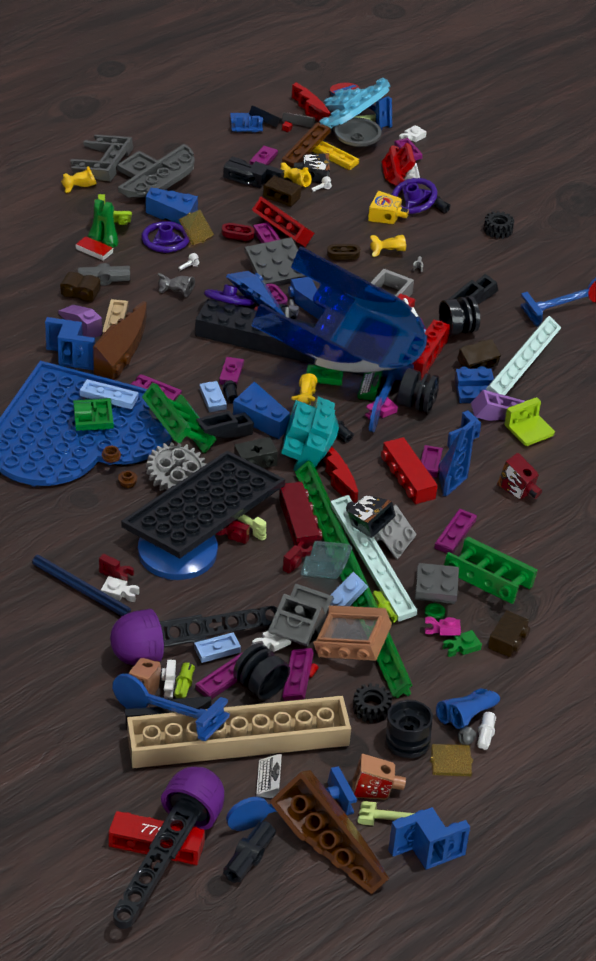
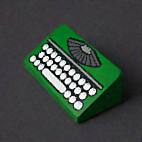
M383 371L364 374L358 394L359 399L375 401Z

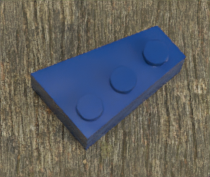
M150 188L146 195V213L162 220L166 218L171 222L178 223L189 231L198 213V196Z
M253 382L233 401V415L246 412L254 422V428L277 439H280L286 433L290 412L256 382Z

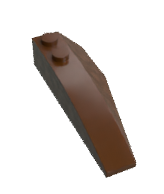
M146 301L133 308L132 313L128 312L125 319L120 318L117 325L112 324L93 346L94 375L114 380L117 375L121 374L126 364L130 363L145 329L147 317Z
M311 770L300 772L269 801L298 838L310 844L319 854H323L332 861L333 865L341 868L351 879L369 893L373 894L389 880L388 875L364 838Z

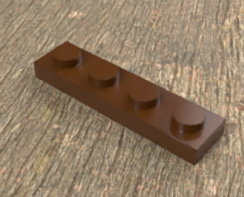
M317 122L282 158V163H286L287 166L294 168V163H301L304 155L310 154L331 132L330 127Z

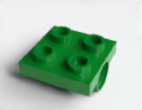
M111 398L73 400L76 431L114 428Z

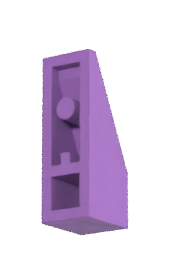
M71 305L58 311V314L65 320L82 322L83 336L95 338L102 335V318L93 309Z
M482 390L471 402L474 416L493 421L505 420L507 408L525 401Z

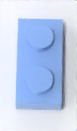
M218 382L201 383L199 390L208 411L227 410V403Z
M353 572L331 594L334 597L332 606H350L369 586Z
M234 632L194 643V649L201 663L241 652V646Z

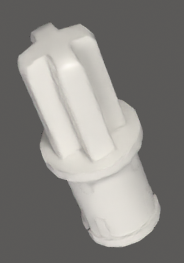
M485 712L483 714L482 724L478 727L479 738L477 745L484 750L488 749L491 738L495 735L494 724L496 716L492 712Z

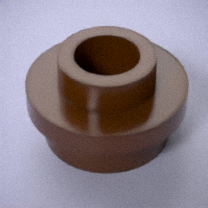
M106 446L102 451V459L106 462L114 463L121 458V452L116 446Z
M123 471L119 474L118 481L122 487L131 488L137 482V474L132 471Z

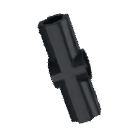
M258 822L247 838L243 837L239 841L234 856L223 869V874L229 881L233 883L241 882L253 865L257 866L264 855L265 848L276 833V830L269 822Z

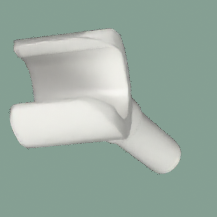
M324 177L322 183L311 188V191L314 192L321 188L330 189L332 187L330 177Z
M196 253L190 254L189 261L179 266L178 269L181 271L191 265L194 267L198 266L200 263L198 255Z

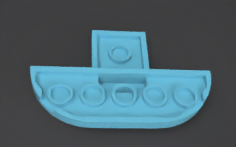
M380 78L374 86H369L366 89L356 88L351 90L350 88L336 91L335 96L324 100L327 109L333 112L331 116L321 119L319 121L320 124L331 129L352 119L388 93V87H391L388 80Z

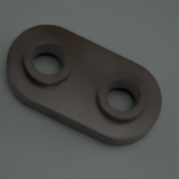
M331 244L327 247V256L332 260H355L360 257L361 249L356 244Z

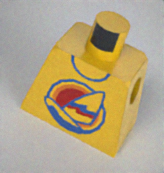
M378 191L369 207L368 221L395 224L398 217H408L409 209L401 207V198Z

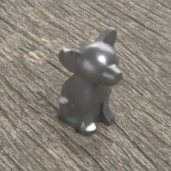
M161 273L157 274L160 277L158 281L160 293L171 289L174 292H182L185 297H189L195 286V278L192 276H178L169 279Z

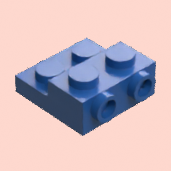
M483 366L477 369H468L467 367L456 369L455 385L459 403H471L482 390H487L488 385L494 380L492 369H486Z

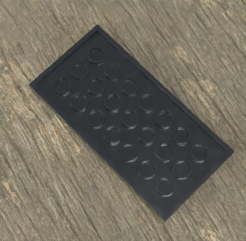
M226 451L121 520V527L180 559L284 487L285 479Z

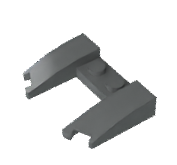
M94 135L96 141L85 140L83 142L84 146L105 152L104 156L100 161L71 159V165H75L71 167L72 171L76 173L82 172L89 166L95 179L111 182L116 175L117 164L123 156H129L134 148L132 137Z

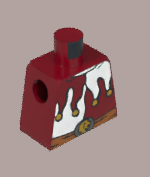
M516 453L505 462L497 483L498 486L518 499H523L528 494L536 499L542 493V489L536 485L539 477L538 472L519 453Z

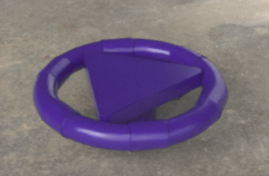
M412 178L398 184L391 194L397 197L403 189L406 207L403 208L409 209L408 214H415L425 211L434 204L437 199V188L430 180ZM418 184H423L431 190L419 189ZM430 197L425 204L417 206L419 203Z
M162 221L147 226L143 230L141 238L149 249L156 252L170 253L185 248L190 241V234L184 226L178 223ZM159 228L153 242H150L148 234ZM173 229H177L180 232H182L184 239L179 235L175 234L173 232Z
M225 284L223 291L211 289L204 291L206 297L225 303L252 306L254 304L251 298L237 295L238 287Z

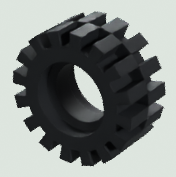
M492 211L485 216L484 232L487 235H490L492 238L496 236V239L498 237L504 239V236L508 238L512 235L514 219L509 213L505 214L503 211L502 213L500 211L495 213Z
M368 683V687L365 684L361 685V688L358 687L353 699V712L357 714L356 717L358 719L362 717L363 722L369 720V723L372 724L373 720H376V723H380V719L386 720L388 710L392 706L390 691H385L386 687L384 686L379 688V684L372 686V683ZM376 701L379 705L371 706L365 702Z

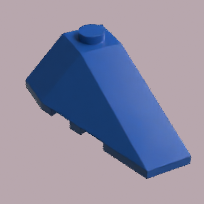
M249 271L227 274L226 278L234 286L238 287L243 296L251 298L255 303L268 308L278 316H286L269 288L263 282L264 278L258 273L253 274Z
M474 419L461 429L448 452L439 463V481L445 497L468 478L476 420Z

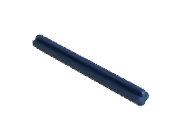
M35 555L32 560V564L117 614L124 616L131 612L128 606L40 555Z

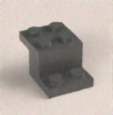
M418 563L414 600L455 604L457 601L459 567Z
M295 583L291 595H283L268 630L269 633L308 647L312 635H319L329 613V605L332 606L334 597Z

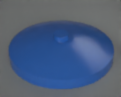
M214 535L180 559L142 538L138 542V556L142 565L154 575L171 580H185L202 575L213 566L218 552V544Z

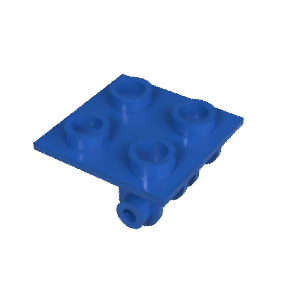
M230 113L232 131H263V117L250 116L249 113Z

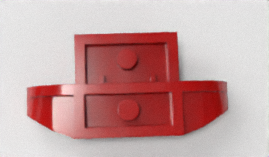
M407 142L400 150L399 147L392 145L381 161L385 179L391 184L397 186L405 181V174L415 165L412 147Z

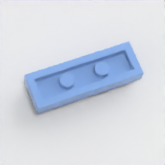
M88 379L80 389V396L89 399L111 398V404L132 409L138 400V392Z

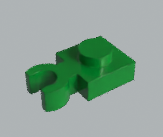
M473 630L461 633V635H454V640H445L442 648H451L448 649L447 656L452 657L459 651L462 655L481 650L482 643Z

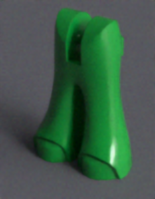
M96 199L93 208V223L87 237L98 242L103 240V244L116 247L119 240L114 224V206L111 202L104 204L103 200Z

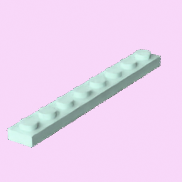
M548 316L486 389L494 393L506 395L561 327Z
M349 495L332 500L331 508L386 600L390 601L391 608L397 615L398 622L416 616V607L374 537H368L351 525L348 512H346L347 504L352 501Z

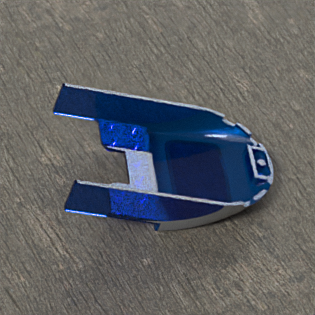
M301 246L296 253L291 268L320 283V287L313 296V302L318 307L325 309L319 321L312 328L304 323H297L260 304L252 322L253 327L314 358L313 364L347 372H376L407 366L415 362L422 355L427 343V335L424 332L425 326L421 318L415 316L411 311L412 308L406 302Z

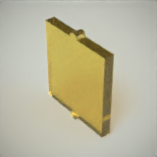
M201 210L193 213L189 212L187 216L179 219L192 245L201 241L205 242L207 238L214 235Z
M432 744V757L430 761L433 762V775L472 776L471 764L473 763V758H471L469 745Z

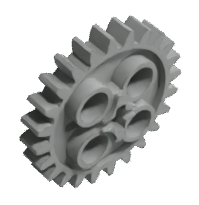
M171 442L168 447L163 443L162 448L157 446L156 451L152 450L151 455L148 456L146 474L150 475L149 480H154V486L160 485V491L164 488L168 490L205 466V458H200V452L194 453L195 448L189 450L187 444L181 447L180 443L174 446L173 442Z

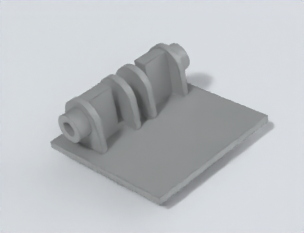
M395 504L393 507L396 517L374 536V539L376 541L383 540L397 560L417 534Z

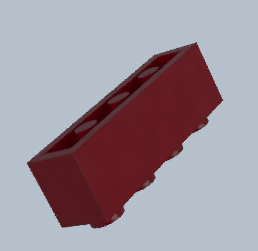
M302 482L285 483V486L279 489V501L293 545L298 546V543L303 541V549H308L310 546L313 547L312 550L319 549L322 531L317 527L318 520L317 516L313 515V504L309 502L308 490L304 489Z

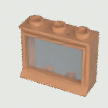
M329 605V614L316 641L313 643L319 657L376 661L392 624L386 608Z

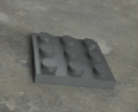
M292 237L247 246L244 249L254 273L261 275L264 278L263 282L265 284L282 285L291 283V279L310 277V273Z

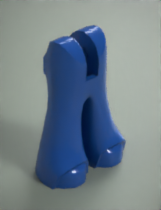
M480 688L468 696L438 702L436 716L441 723L448 724L451 722L455 728L461 729L468 725L477 713L497 705L500 701V696L494 691Z

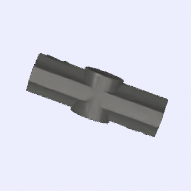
M101 263L97 267L78 268V273L82 275H93L100 278V285L103 286L109 285L111 282L130 281V266H110L107 263Z

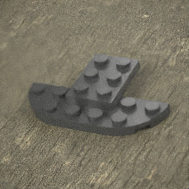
M183 144L160 160H156L141 151L136 152L117 164L118 171L131 177V179L118 187V192L126 197H146L150 188L166 190L193 170L195 165L193 151L190 147Z

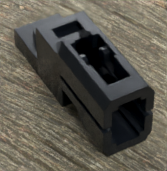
M233 156L227 161L223 169L224 178L260 189L274 175L284 179V170L257 161L251 165L246 160Z

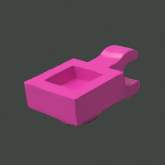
M388 397L381 407L380 416L382 418L394 414L398 410V406ZM374 402L366 406L369 412L365 413V416L368 419L371 417Z
M433 617L425 618L426 624L431 623L433 625L430 628H425L426 634L461 635L460 619L448 617L438 622Z

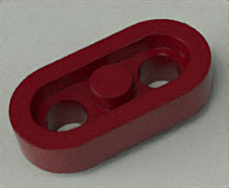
M225 223L222 225V235L228 239L250 241L254 238L255 230L251 226L236 223Z

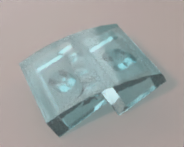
M315 541L311 556L305 557L301 575L337 579L349 559L352 546L345 543Z

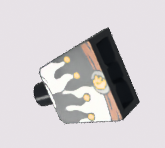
M329 153L304 155L303 163H294V168L302 170L304 167H307L311 175V182L322 183V179L326 176L329 177L330 173Z
M366 495L357 503L351 501L346 506V512H348L351 525L370 538H373L396 517L392 501Z

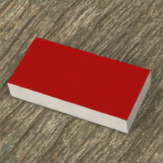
M87 236L76 244L77 250L102 261L113 253L112 247Z

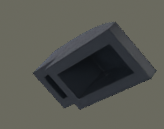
M484 274L476 282L474 280L469 281L449 299L454 298L457 300L460 297L473 296L477 304L498 292V285L495 280Z
M229 410L196 419V423L203 432L212 436L233 438L253 434L254 422L246 412L233 415Z

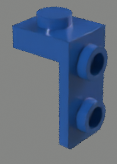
M469 410L462 412L461 427L463 428L472 419L476 420L474 439L478 438L481 422ZM462 428L449 432L447 441L449 448Z

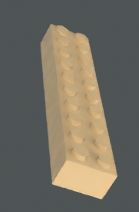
M343 696L225 707L224 712L230 713V717L206 741L198 739L195 722L197 719L177 712L127 717V735L132 768L349 746L351 726Z

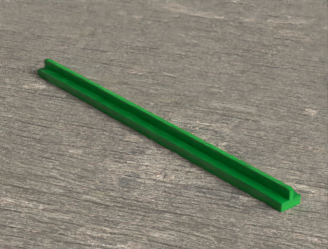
M308 460L295 473L299 482L303 483L304 489L308 490L309 502L313 504V515L317 516L318 526L322 531L323 538L340 577L344 582L354 572L368 586L344 530L331 508V501L315 466ZM369 587L352 603L354 607L378 608ZM359 619L369 640L377 620H375L372 627H369L365 624L364 619ZM388 632L377 661L392 696L398 698L403 693L409 696L411 695L409 688L413 685Z

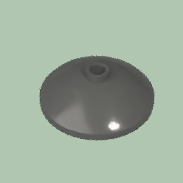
M354 117L341 125L335 126V136L346 145L366 147L376 143L381 138V128L369 119Z

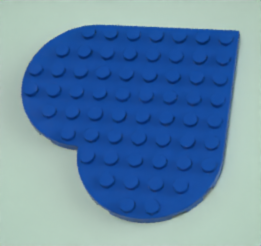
M39 361L0 417V472L14 481L31 486L58 485L83 476L97 462L112 465L130 464L147 460L152 450L156 451L157 446L162 448L163 443L168 446L173 438L159 419H154L149 414L150 407L142 398L147 389ZM87 379L138 392V400L132 409L111 404L114 422L113 429L76 431L73 400H90L80 396V389ZM113 445L119 449L121 458L117 462L109 463L102 459V451L106 446Z

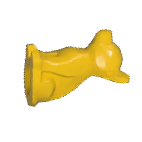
M281 163L280 169L284 170V178L288 177L293 183L302 187H307L311 184L312 179L307 167L301 170L290 168L286 163Z
M87 166L85 171L77 172L73 176L67 173L63 174L61 181L66 188V194L72 190L74 185L90 187L97 184L89 166Z
M375 235L370 236L372 240L370 243V248L373 251L372 257L378 256L382 249L406 251L404 235L387 238L383 241Z
M311 373L303 374L299 380L300 395L292 396L291 400H298L308 405L311 404V401H315V397L312 395L316 391L317 377Z

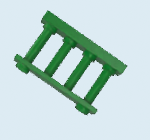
M152 383L143 394L142 398L175 442L181 443L185 437L191 438L201 451L206 454L217 440L215 436L204 433L199 427L196 419L200 417L183 395L180 394L175 401L167 398L161 388L155 383Z
M467 537L464 540L459 557L448 552L444 562L445 566L459 567V579L511 604L515 601L519 585L528 589L533 587L538 569L471 537ZM484 568H487V569L493 571L494 573H491V572L485 570Z

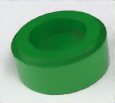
M431 603L426 606L424 616L425 618L433 617L436 621L440 622V620H444L445 608L440 604Z

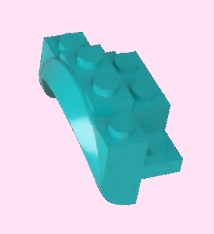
M321 397L317 398L313 406L295 400L281 454L297 459L293 470L297 471L308 460L316 468L317 464L333 445L339 430L334 410L335 403Z

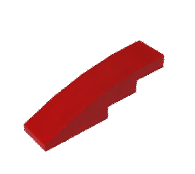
M297 82L292 84V98L299 101L298 106L305 109V115L315 117L318 122L330 116V111L316 95Z
M331 446L327 454L321 459L326 463L325 472L331 476V486L343 497L349 495L352 502L357 503L358 489L354 477L339 453Z

